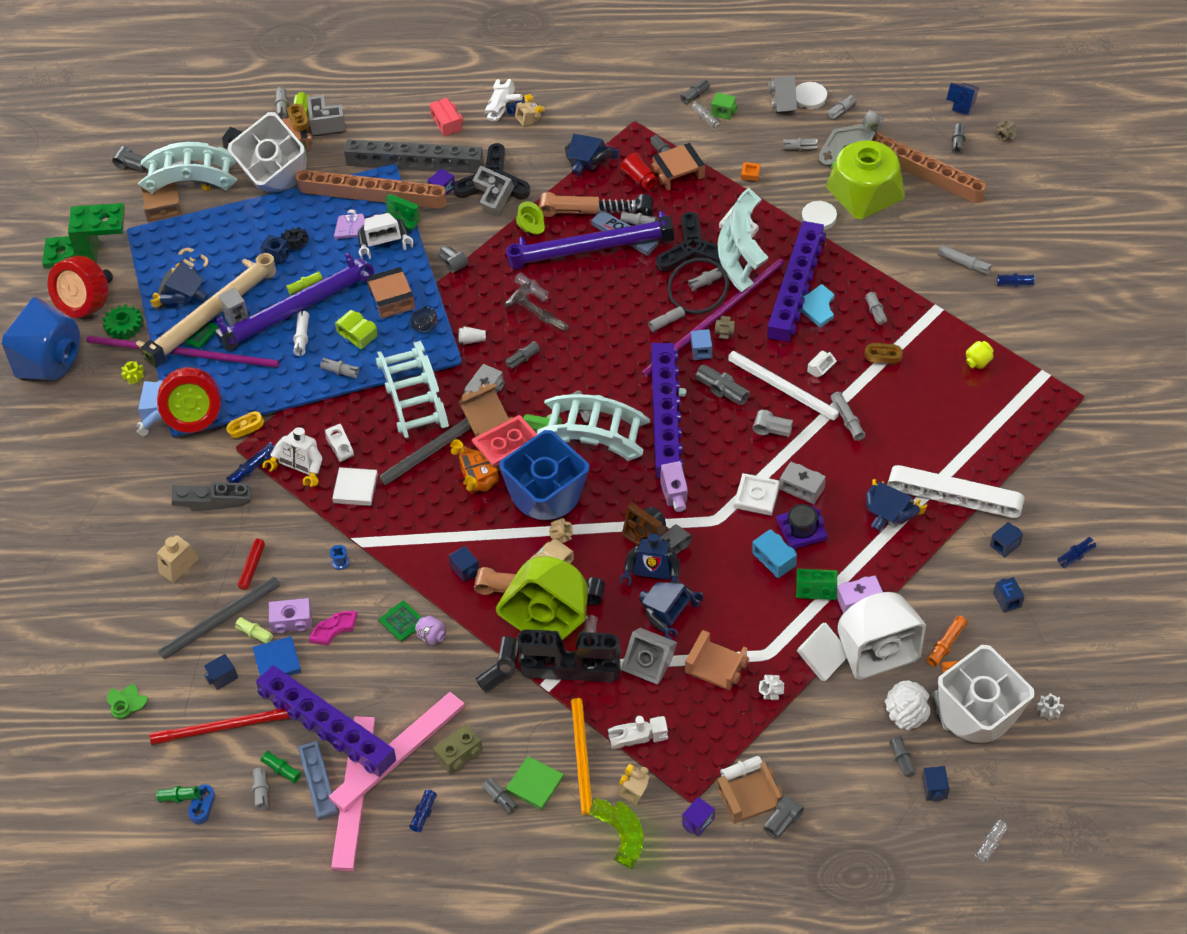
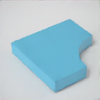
M821 284L804 296L805 303L803 308H800V311L820 328L834 318V314L829 307L830 302L834 299V294Z

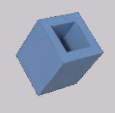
M709 330L691 331V348L694 360L712 358V343Z

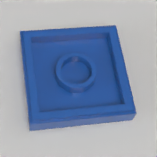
M292 636L253 647L260 676L272 665L288 676L301 673Z

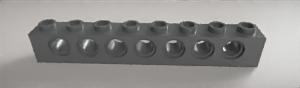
M347 139L344 150L346 165L355 167L379 168L396 164L398 169L439 171L442 168L447 172L476 174L480 165L483 166L484 163L482 147Z

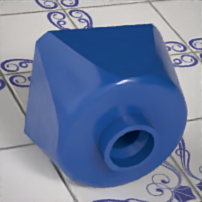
M33 297L3 335L1 344L15 377L55 381L63 377L72 367L79 350L80 331L74 319L41 299Z
M544 430L500 460V470L508 491L521 512L534 519L551 520L566 515L577 505L586 481L589 464L553 430Z

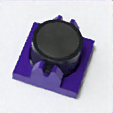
M797 504L788 513L776 516L788 546L793 549L827 540L828 535L824 529L823 515H820V509L815 510L813 505Z

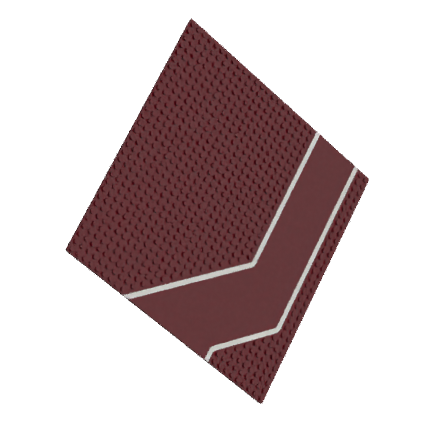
M634 121L605 144L607 149L610 146H613L614 150L619 149L618 158H606L594 170L583 169L581 175H575L571 172L547 192L554 193L556 196L599 197V201L603 199L605 201L609 199L611 201H615V199L617 201H631L633 199L636 200L641 194H648L654 200L653 215L651 217H657L658 219L660 211H663L665 216L670 215L674 240L662 242L661 239H657L658 246L648 256L629 245L525 263L522 268L514 269L508 264L506 249L511 244H519L521 236L525 238L526 244L530 245L602 231L591 225V220L597 214H555L552 217L544 216L545 228L541 234L524 232L518 226L515 218L467 257L469 265L455 273L450 271L436 282L462 360L461 365L434 372L439 392L436 393L437 398L440 397L441 402H443L449 424L448 427L441 428L439 423L433 422L408 429L409 437L407 438L402 433L399 434L396 424L399 422L392 395L391 393L387 394L384 384L279 411L265 422L261 428L254 431L237 445L236 451L498 655L501 638L509 636L517 639L520 633L519 629L500 617L496 612V607L504 593L493 592L490 595L477 593L474 590L476 576L463 582L450 567V554L466 546L478 560L479 568L487 567L497 573L517 574L519 569L533 555L537 554L547 542L552 541L549 530L552 527L551 522L564 518L565 522L571 523L574 531L571 535L572 539L562 543L573 551L574 560L571 565L580 571L585 580L596 577L605 582L602 603L599 605L587 604L585 621L562 640L564 642V649L576 651V642L580 632L615 634L619 638L621 649L620 666L622 667L633 631L642 628L665 637L666 634L663 631L660 632L645 615V608L642 602H640L639 596L642 591L650 592L658 582L669 583L672 581V576L670 579L633 575V571H631V584L628 586L629 578L623 577L620 584V576L625 572L623 568L626 556L636 545L622 535L627 507L631 503L642 510L647 507H654L662 513L666 526L669 529L675 524L679 525L692 536V541L684 550L677 554L680 559V576H678V580L692 589L693 593L701 592L704 598L703 601H700L701 604L698 608L692 606L690 599L672 626L667 625L668 628L677 630V638L669 634L673 641L677 642L672 661L660 683L655 684L621 670L620 678L615 682L529 679L571 712V700L581 698L584 722L607 740H609V728L636 723L637 716H642L644 721L650 723L651 718L664 716L668 729L667 740L653 742L652 738L649 742L632 746L624 745L619 749L642 767L647 768L652 775L692 804L697 797L700 798L717 778L721 776L720 770L730 767L817 677L796 650L822 623H826L840 640L838 623L843 615V611L837 598L836 600L797 598V569L837 570V586L844 582L857 581L863 577L876 576L883 592L898 593L977 511L976 509L907 494L913 498V505H915L917 499L921 500L920 506L927 504L925 512L917 514L908 521L897 524L895 527L886 523L882 531L879 532L871 527L875 517L870 515L869 509L866 507V493L872 486L873 479H876V484L879 481H883L887 485L892 467L899 465L999 488L1084 400V395L827 238L824 243H821V255H817L818 263L816 269L813 268L812 270L814 275L812 282L809 281L808 283L810 285L808 293L821 284L834 294V299L829 305L834 318L820 328L801 312L799 322L795 323L797 325L795 335H791L789 342L768 338V324L802 223L762 199L751 214L752 221L759 226V230L752 237V240L756 241L761 250L768 256V259L757 269L753 268L749 278L753 281L778 259H782L784 265L722 315L731 317L730 321H735L734 335H729L728 339L719 338L720 334H715L716 321L705 329L710 331L712 358L694 360L691 341L678 351V362H675V366L679 367V376L676 377V381H679V388L686 389V395L680 396V407H677V411H681V423H678V427H681L682 431L681 438H678V443H682V454H679V459H683V474L688 493L687 502H685L686 509L679 512L675 511L674 505H667L660 478H656L652 373L645 377L642 371L651 365L652 343H674L675 345L740 290L735 287L728 277V292L720 305L711 311L701 314L685 312L684 317L668 323V325L653 332L648 322L677 308L670 300L667 290L669 278L675 268L669 271L658 270L656 258L661 253L683 242L681 216L685 212H694L698 215L702 240L718 245V238L722 229L719 228V223L735 205L739 196L746 188L705 164L704 178L698 179L695 173L691 172L671 179V190L667 191L665 186L660 184L659 179L652 189L646 190L620 170L623 160L632 153H638L644 163L651 169L652 156L658 154V150L650 140L651 137L657 134ZM659 136L664 143L669 144L670 149L677 147L671 142ZM540 198L534 202L538 207L540 204ZM608 211L607 213L620 220L623 211L619 213L617 211L613 213ZM741 254L738 261L744 270L748 262ZM697 261L681 268L672 280L671 291L675 301L688 310L706 309L718 302L725 289L724 277L713 281L709 286H702L695 291L691 290L688 280H692L702 275L703 272H709L718 267L709 262ZM870 292H875L879 302L883 305V311L887 318V322L883 323V325H879L873 314L869 311L870 307L865 297ZM465 326L485 330V341L465 345L459 343V328ZM533 341L539 345L540 352L528 358L527 362L523 361L513 369L507 366L506 359L516 354L518 349L525 348ZM977 341L987 342L994 350L992 361L983 369L971 368L966 363V351ZM871 343L895 344L902 348V359L898 363L871 362L865 358V348ZM732 351L741 354L835 409L837 408L831 400V396L835 392H841L852 413L859 419V424L865 432V437L859 441L854 440L850 430L845 427L840 413L835 420L826 417L729 361V354ZM821 351L830 352L837 361L823 375L815 377L807 372L808 364ZM483 364L503 372L504 386L496 394L508 418H514L518 415L524 418L526 414L546 418L548 415H551L552 409L544 403L545 400L581 391L583 395H600L604 398L626 404L642 412L650 419V423L638 428L635 441L643 449V454L629 461L617 453L608 450L609 446L598 443V445L581 443L580 439H570V442H566L589 464V470L577 505L569 513L556 519L539 520L521 512L508 491L501 470L497 471L499 481L489 491H478L470 494V491L466 489L467 485L463 484L465 478L460 467V454L453 455L451 453L453 447L450 444L453 441L385 485L380 480L381 474L466 419L459 401L463 398L464 389ZM701 365H707L720 374L728 373L736 384L750 391L747 402L744 405H738L725 396H716L709 386L696 379L695 374ZM424 383L396 390L399 401L425 395L429 392L428 384ZM429 401L401 409L405 422L430 416L436 412L433 402L430 403ZM570 410L559 413V417L563 421L562 424L568 422ZM767 410L775 417L793 420L790 436L787 437L774 433L759 435L755 433L753 425L758 411ZM600 412L596 427L610 431L613 415ZM577 413L575 424L588 426L589 422L585 423L581 414ZM620 419L617 433L628 439L631 424ZM341 424L354 453V457L342 462L338 461L335 452H333L326 440L325 434L326 429ZM295 428H303L306 436L316 440L317 449L322 456L319 473L316 474L318 484L314 487H310V484L306 486L303 484V479L310 475L279 463V459L276 460L277 468L270 471V463L267 468H263V463L271 459V453L278 441L283 436H288ZM472 428L456 438L462 442L463 446L479 451L472 443V439L475 438ZM339 431L333 432V433L331 434V436L334 435V434H336V433H339ZM793 462L826 476L825 488L815 504L779 489L772 516L734 508V501L743 473L780 481V477L789 463ZM339 468L377 470L378 477L371 506L333 503L332 498ZM797 504L813 505L815 510L820 509V515H823L824 529L828 535L827 540L794 549L797 554L796 566L777 578L752 553V542L771 529L775 534H779L788 546L776 516L788 513ZM702 630L709 632L710 642L739 654L743 647L747 648L748 664L745 669H741L740 679L737 684H733L731 690L685 673V661ZM518 648L517 657H516V663H515V668H516L518 671L521 672V665H519V663H518V659H519V648ZM765 675H779V680L784 682V694L778 695L779 700L764 699V695L759 692V682L765 680Z

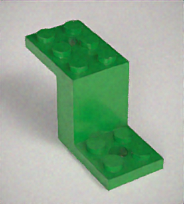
M124 203L71 206L68 225L69 236L45 238L43 268H53L56 263L74 256L88 257L97 263L98 235L123 234Z

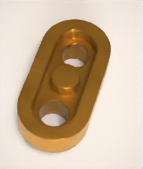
M301 104L290 105L287 112L293 129L297 131L307 129L309 121L304 106Z
M871 343L865 348V358L871 362L898 363L902 359V348L895 344Z

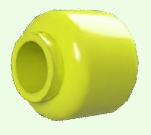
M985 341L975 342L966 351V363L971 368L983 369L993 359V348Z

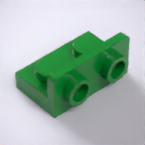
M392 194L386 197V213H389L393 218L401 219L406 229L412 231L421 221L419 205Z
M797 569L796 597L836 600L837 570Z

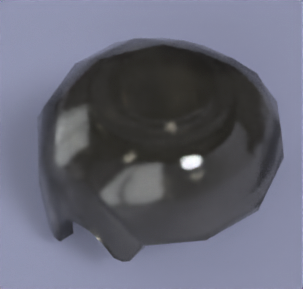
M427 306L416 310L410 318L411 327L416 332L422 334L432 331L438 323L435 310Z

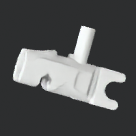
M499 79L496 80L493 87L494 93L484 111V114H488L487 119L489 121L500 120L506 109L507 102L522 101V94H514L515 86L511 79H508L503 85H500Z
M637 716L636 723L618 725L608 729L612 750L622 748L624 745L632 746L649 742L652 738L653 742L668 739V729L664 716L651 718L650 723L645 722L642 716Z

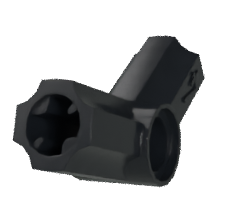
M502 637L498 662L476 678L478 685L485 693L514 675L518 651V640L516 638ZM507 664L511 667V670L503 672L500 667Z

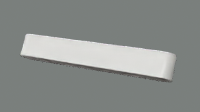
M899 465L892 467L887 484L906 494L1011 518H1017L1021 515L1025 500L1024 496L1019 492Z

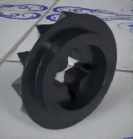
M292 227L290 230L285 229V233H281V238L287 240L290 250L302 248L309 239L306 230H301L300 227L296 229Z

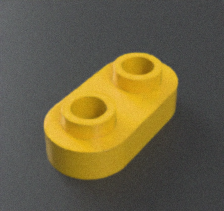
M250 412L229 422L226 430L232 438H239L261 428L264 419L259 412Z

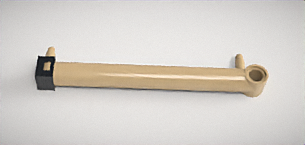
M269 253L260 254L256 258V263L243 259L242 264L248 267L247 270L154 342L149 340L145 343L138 340L136 345L142 350L144 360L157 368L166 361L165 356L219 315L223 310L218 295L236 288L242 297L263 279L273 277L276 274L273 256Z

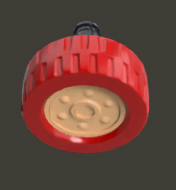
M70 257L56 263L51 268L47 280L49 296L58 310L71 318H82L99 311L104 306L108 297V283L113 280V275L108 269L102 270L96 262L88 257Z

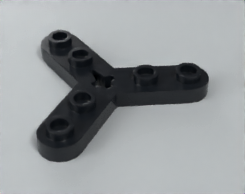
M500 143L490 145L485 168L512 180L514 188L511 195L517 198L528 197L530 194L529 183L503 171L505 147ZM476 174L456 181L453 185L454 194L464 197L481 191L475 187L472 181Z
M685 212L681 216L683 242L661 253L656 258V267L660 271H669L693 257L711 259L722 265L718 254V245L702 240L699 217L694 212Z

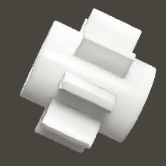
M765 675V680L759 682V692L764 695V699L779 700L778 695L784 694V682L779 680V675Z
M1051 693L1046 697L1041 696L1040 702L1037 703L1036 707L1037 710H1041L1040 717H1044L1049 721L1054 717L1059 719L1060 712L1064 708L1063 704H1059L1060 697L1057 698Z

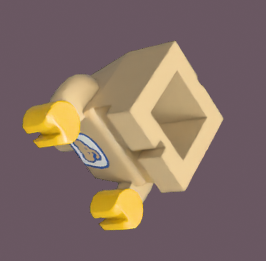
M531 94L525 95V103L522 104L520 102L516 106L515 118L522 126L535 123L541 118V113L545 112L543 106H537L535 102H530L533 100Z
M628 764L625 774H623L619 781L623 786L618 795L637 805L647 787L649 780L647 774L649 770L645 767H641L640 770H634V766Z

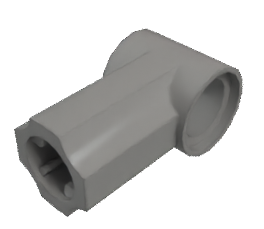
M760 410L757 413L753 431L759 435L774 433L789 437L793 420L775 417L770 411Z

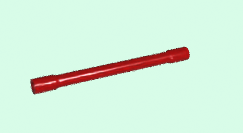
M275 709L178 729L151 732L149 737L151 745L175 739L291 718L284 709Z

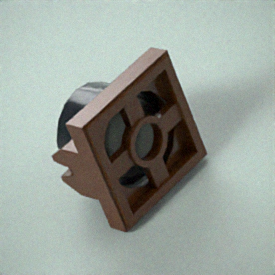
M633 503L628 505L622 535L636 545H640L642 538L648 539L650 534H658L661 537L669 529L666 526L664 516L658 509L647 507L642 510Z

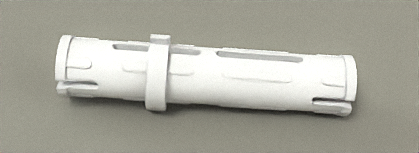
M301 311L297 315L296 334L293 337L295 343L293 352L297 356H300V351L301 355L305 354V347L308 343L309 313L303 311V316H301Z

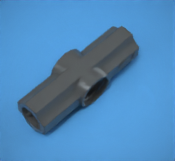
M701 365L695 374L696 379L709 386L711 391L718 397L725 396L738 405H744L750 396V391L736 384L728 373L720 374L707 365Z

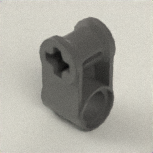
M675 524L660 537V541L668 542L670 549L677 555L691 543L692 536Z

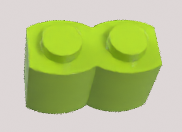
M349 310L335 322L336 331L360 349H363L378 336L376 325L372 321L364 319L361 313Z

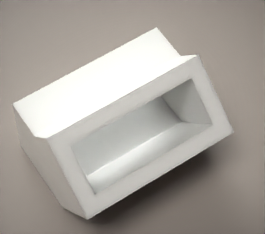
M821 351L808 364L807 372L815 377H819L837 360L830 352Z

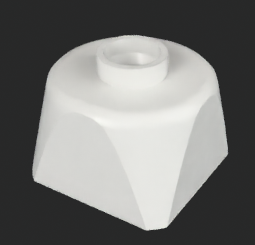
M268 112L228 145L229 153L258 189L265 192L277 193L292 188L297 184V172L306 170L307 157L305 147L275 112Z
M882 592L865 597L848 608L839 620L838 633L853 675L857 680L913 663L921 657L926 624L900 594Z
M980 645L938 678L940 716L945 725L955 735L970 742L986 743L1001 737L1015 723L1034 698V689L988 645Z

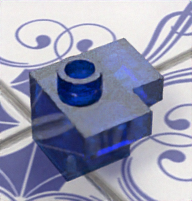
M952 82L950 83L946 100L954 102L953 111L969 115L972 106L975 104L979 87L967 83L958 84Z

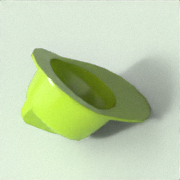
M529 201L522 202L518 207V214L516 216L518 226L524 232L541 234L545 228L542 210L535 203Z

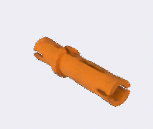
M957 615L940 641L935 643L932 653L926 659L929 665L937 667L943 657L949 654L952 644L968 624L965 617Z

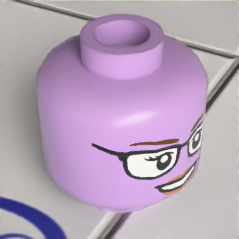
M433 616L422 617L416 624L415 631H417V637L429 645L441 643L446 636L445 624Z

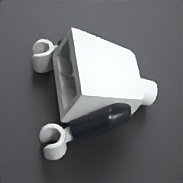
M389 213L366 218L365 224L357 232L359 247H361L359 255L362 259L364 254H368L369 259L371 258L367 246L403 238L402 247L404 250H406V244H410L413 248V239L408 236L404 222L401 219L393 218Z

